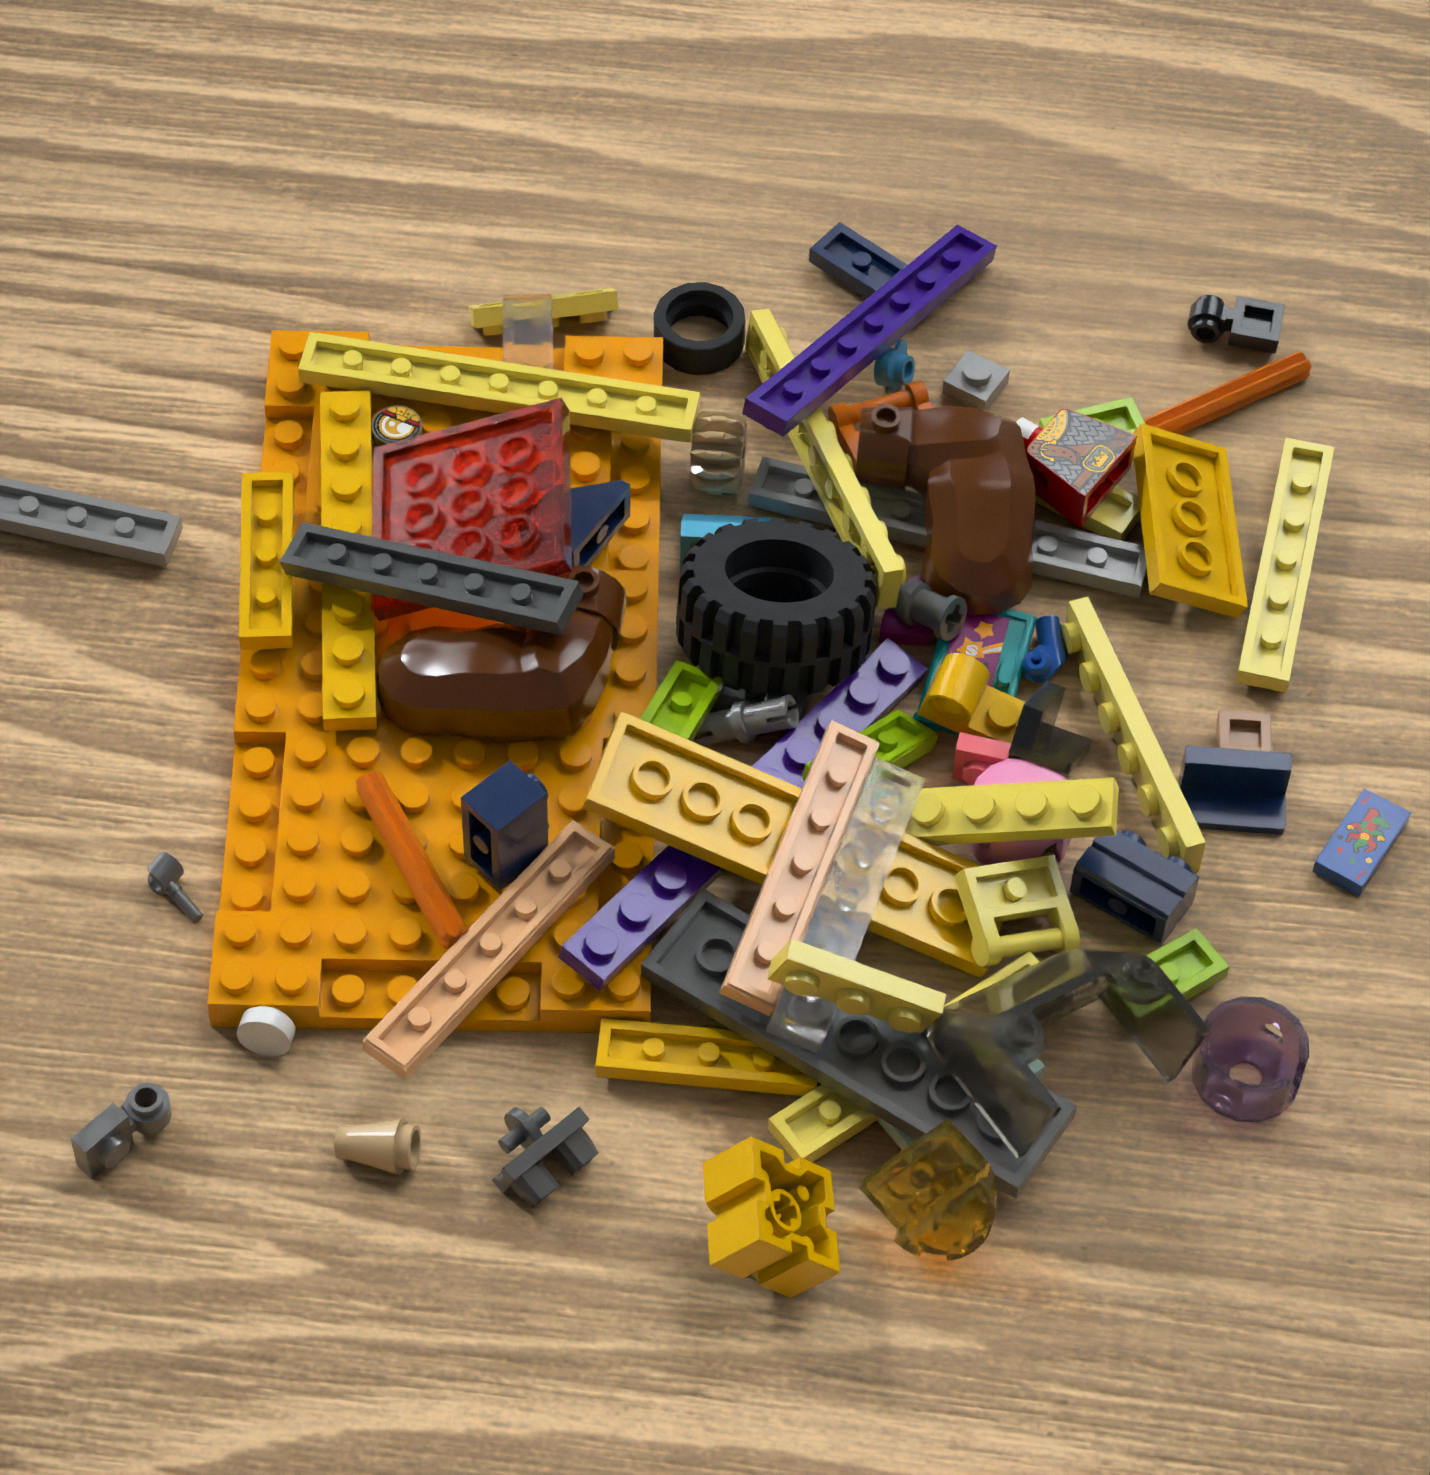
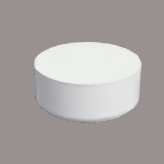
M266 1006L247 1009L243 1013L237 1029V1038L245 1048L256 1054L270 1057L281 1056L287 1053L295 1034V1025L285 1013Z

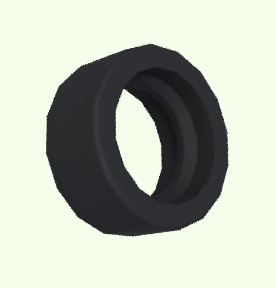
M696 282L672 288L659 299L654 311V337H663V362L680 372L703 375L724 370L740 357L745 345L746 321L744 307L736 295L722 286L707 282ZM690 316H706L718 320L728 330L722 336L709 341H693L682 338L673 332L671 327L677 321Z

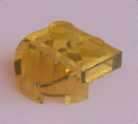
M949 1118L865 1176L860 1186V1190L897 1229L894 1238L896 1244L915 1256H920L922 1252L947 1255L946 1259L948 1261L960 1259L971 1254L985 1242L992 1228L998 1202V1187L993 1169L983 1155Z

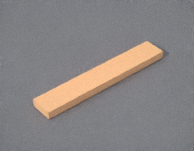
M833 720L826 728L719 991L720 994L767 1016H770L774 1011L784 985L767 979L771 960L791 939L799 942L803 939L880 745L879 742Z
M572 820L362 1040L363 1051L404 1080H407L615 859V847Z

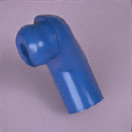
M1043 616L1035 622L1038 646L1032 652L1026 653L1023 658L1024 668L1022 672L1030 681L1036 683L1049 681L1066 662V651L1060 628V618L1058 616Z

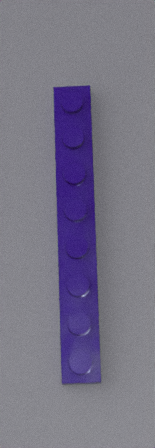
M956 225L747 396L742 414L784 437L994 260L997 245Z

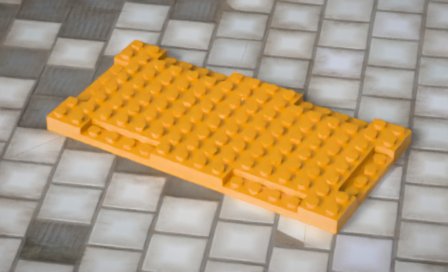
M271 330L264 403L266 421L261 472L293 471L294 536L302 522L321 526L320 392L354 391L299 382L298 367L309 333L315 332L370 341V332ZM565 336V348L399 345L662 386L663 337ZM371 393L372 420L384 408L405 406L411 408L420 416L423 432L422 442L419 447L413 452L401 456H393L381 452L375 446L372 438L375 538L556 576V574L523 558L522 534L519 529L526 512L533 506L538 507L552 491L618 480L629 483L630 517L589 566L602 570L616 578L625 588L627 602L620 641L617 649L612 654L609 680L594 711L576 733L566 739L495 743L449 734L420 735L405 732L385 717L378 697L377 729L324 731L322 694V582L294 576L293 648L241 650L233 728L235 747L219 910H216L207 1000L211 1027H238L242 1015L247 1009L266 1006L285 1013L293 1021L295 1028L374 1029L449 949L440 946L357 793V779L361 775H367L373 770L383 773L468 930L512 883L499 891L464 858L461 797L510 760L525 774L532 773L537 776L548 792V845L574 820L615 847V859L453 1031L600 1033L601 1018L651 1022V982L641 976V964L651 953L652 942L601 991L563 962L558 955L562 945L654 859L653 838L582 809V806L618 715L622 711L640 719L657 692L661 438ZM375 594L376 693L378 694L380 660L389 646L408 632L433 626L477 629L502 622Z

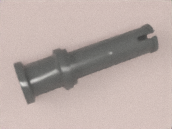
M918 580L900 585L896 607L888 609L895 611L902 623L909 626L920 624L934 630L936 637L949 641L959 633L965 622L967 603L965 599L956 595L945 597L931 591L929 584Z

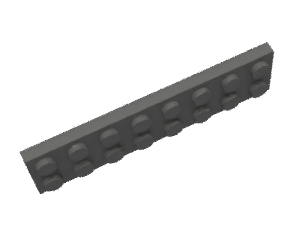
M704 888L642 962L641 976L1015 1199L1075 1117L1077 1108L1075 1104L934 1022L921 1034L917 1032H900L891 1028L886 1021L866 1014L846 1013L840 1010L836 1003L816 996H799L789 992L785 987L782 989L774 1011L770 1016H767L720 994L719 991L750 915Z

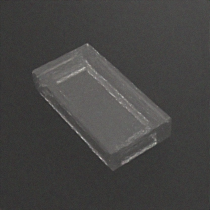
M503 294V362L553 369L552 294Z

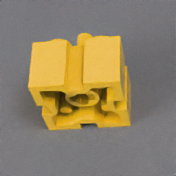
M752 1136L702 1163L705 1204L716 1215V1219L707 1224L710 1266L742 1279L752 1274L760 1286L790 1298L841 1273L837 1231L827 1228L826 1215L835 1211L831 1170L800 1157L786 1164L784 1163V1151Z

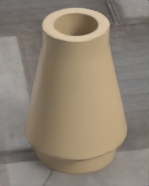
M405 1118L354 1126L340 1125L336 1131L334 1151L337 1159L355 1161L401 1175L404 1170H415L417 1168L422 1147L420 1127L408 1124Z

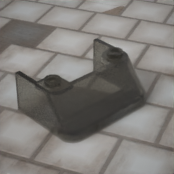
M1067 949L945 1006L943 1014L928 1027L927 1039L932 1050L1017 1159L1026 1155L1059 1107L1058 1103L1027 1065L1035 1061L1046 1046V1034L1043 1026L1101 999L1167 1083L1176 1079L1211 1029L1160 966L1151 958L1132 952Z

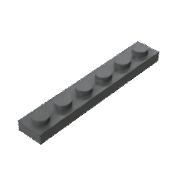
M302 522L280 560L286 575L561 636L583 596L579 581Z

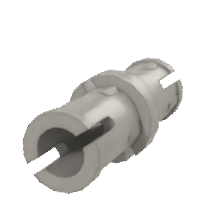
M784 695L781 698L753 704L747 700L735 702L730 709L709 713L697 734L702 733V736L694 738L693 741L704 747L735 739L746 743L754 741V738H757L759 734L787 728L794 729L799 724L798 708L787 710V707L794 705L796 702L791 695Z

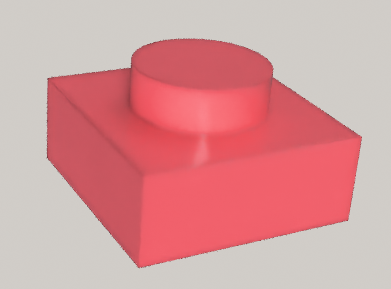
M960 732L955 750L952 779L964 781L971 786L974 785L977 777L990 765L1010 758L1009 750L1011 743Z

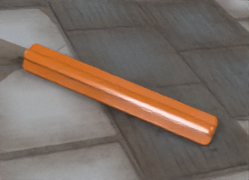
M1297 351L1143 420L1148 426L1180 435L1307 379L1310 376L1311 363L1302 352Z
M373 770L367 775H361L356 781L358 795L440 946L450 949L467 932L466 924L383 773Z

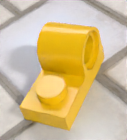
M950 653L944 657L942 664H940L917 715L959 734L961 732L1012 743L1023 705L1026 702L987 685L990 672L977 659L962 653Z

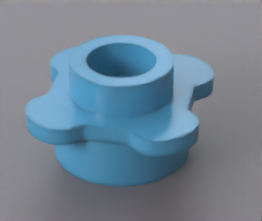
M898 340L895 343V348H889L875 360L874 380L877 385L888 387V394L901 391L902 385L909 384L913 379L915 361L912 356L907 354L906 340Z

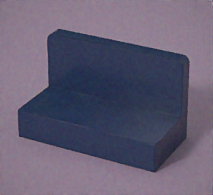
M1186 745L1179 774V787L1199 829L1283 834L1286 826V791L1292 771L1291 753Z

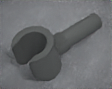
M166 852L160 853L148 867V885L150 889L160 895L167 894L192 923L198 922L203 917V913L186 895L182 887L176 883L184 874L182 865L172 855Z

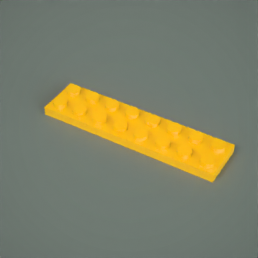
M621 711L614 723L582 809L763 885L802 788ZM853 811L815 908L979 978L988 970L989 966L981 967L973 958L971 951L973 936L954 876L961 870L981 865ZM1002 922L995 923L998 933L1000 932Z

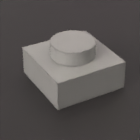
M967 350L944 379L942 394L969 407L987 411L1008 384L1010 370Z

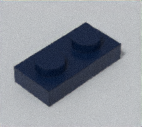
M841 222L809 249L810 263L865 298L871 296L907 266L906 263Z

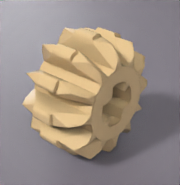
M714 409V411H701L694 423L689 467L690 481L695 490L706 491L707 494L723 495V493L735 494L741 487L748 437L747 423L742 414L730 413L729 410Z

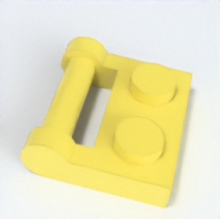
M1055 855L965 868L954 876L973 936L971 943L972 955L979 966L996 965L1001 962L1002 958L1023 955L1029 951L1035 953L1053 949L1056 953L1061 954L1078 949L1080 944L1079 929ZM1047 914L1050 928L999 936L995 923Z

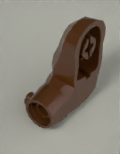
M882 404L875 408H862L856 464L857 480L905 491V486L925 497L924 523L928 541L920 574L922 581L929 584L931 591L945 597L956 595L965 599L967 614L969 615L998 614L1020 604L1032 588V547L1035 526L1036 489L1033 474L1027 460L1021 428L1016 421L975 407L945 406L913 410V407H895L889 404Z
M573 566L564 568L557 573L556 577L579 581L583 596L562 636L507 623H496L477 629L433 626L408 632L390 645L380 660L377 697L385 717L405 732L420 735L449 734L484 742L513 743L561 740L572 736L594 711L609 680L612 654L617 649L621 637L627 602L625 588L616 578L593 567Z

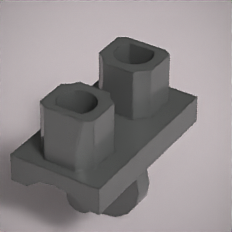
M539 1107L531 1115H528L520 1108H512L504 1116L509 1132L498 1140V1143L507 1154L519 1145L525 1150L501 1169L502 1172L494 1177L492 1182L501 1193L512 1187L518 1196L534 1208L559 1186L557 1181L541 1163L544 1159L554 1153L573 1176L599 1153L589 1135L582 1128L590 1119L578 1107L543 1135L540 1128L551 1120L549 1113L543 1107Z

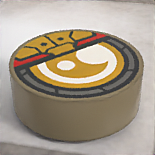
M390 406L382 409L372 420V438L375 446L381 452L393 456H401L413 452L419 447L423 438L420 416L414 410L405 406Z

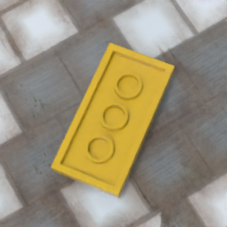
M1141 423L1132 433L1137 436L1133 457L1149 593L1154 596L1238 618L1248 608L1227 449Z

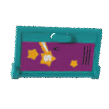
M1007 609L998 614H966L961 630L952 640L945 641L938 638L919 708L914 713L913 719L935 732L938 730L959 736V733L917 715L940 664H942L944 657L950 653H962L977 659L990 672L987 685L1016 697L1024 668L1023 658L1028 653L1037 618L1034 615L1012 609ZM997 684H999V685H1001V686H1004V687L1007 686L1008 688H1007V689H1004V690H1003V689H1000V688L997 686Z

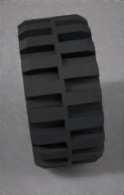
M756 518L743 520L741 525L734 526L732 523L721 526L715 531L714 535L709 532L703 536L687 552L680 569L676 615L678 643L694 666L699 665V669L711 679L717 676L722 678L724 685L737 691L740 688L751 690L752 695L765 697L767 693H780L781 697L784 695L795 697L798 692L807 691L809 695L822 692L826 685L830 684L832 687H835L844 682L849 675L856 672L865 662V656L870 651L877 597V580L874 576V570L865 556H861L858 548L850 541L842 542L837 533L828 529L824 531L817 530L811 523L799 521V524L787 523L782 518H771L770 522H759Z

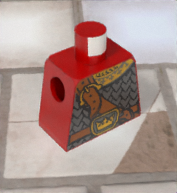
M1070 409L1059 410L1044 428L1024 417H1021L1016 422L1021 428L1027 460L1033 474L1036 495L1078 527H1081L1132 468L1137 436L1120 428Z

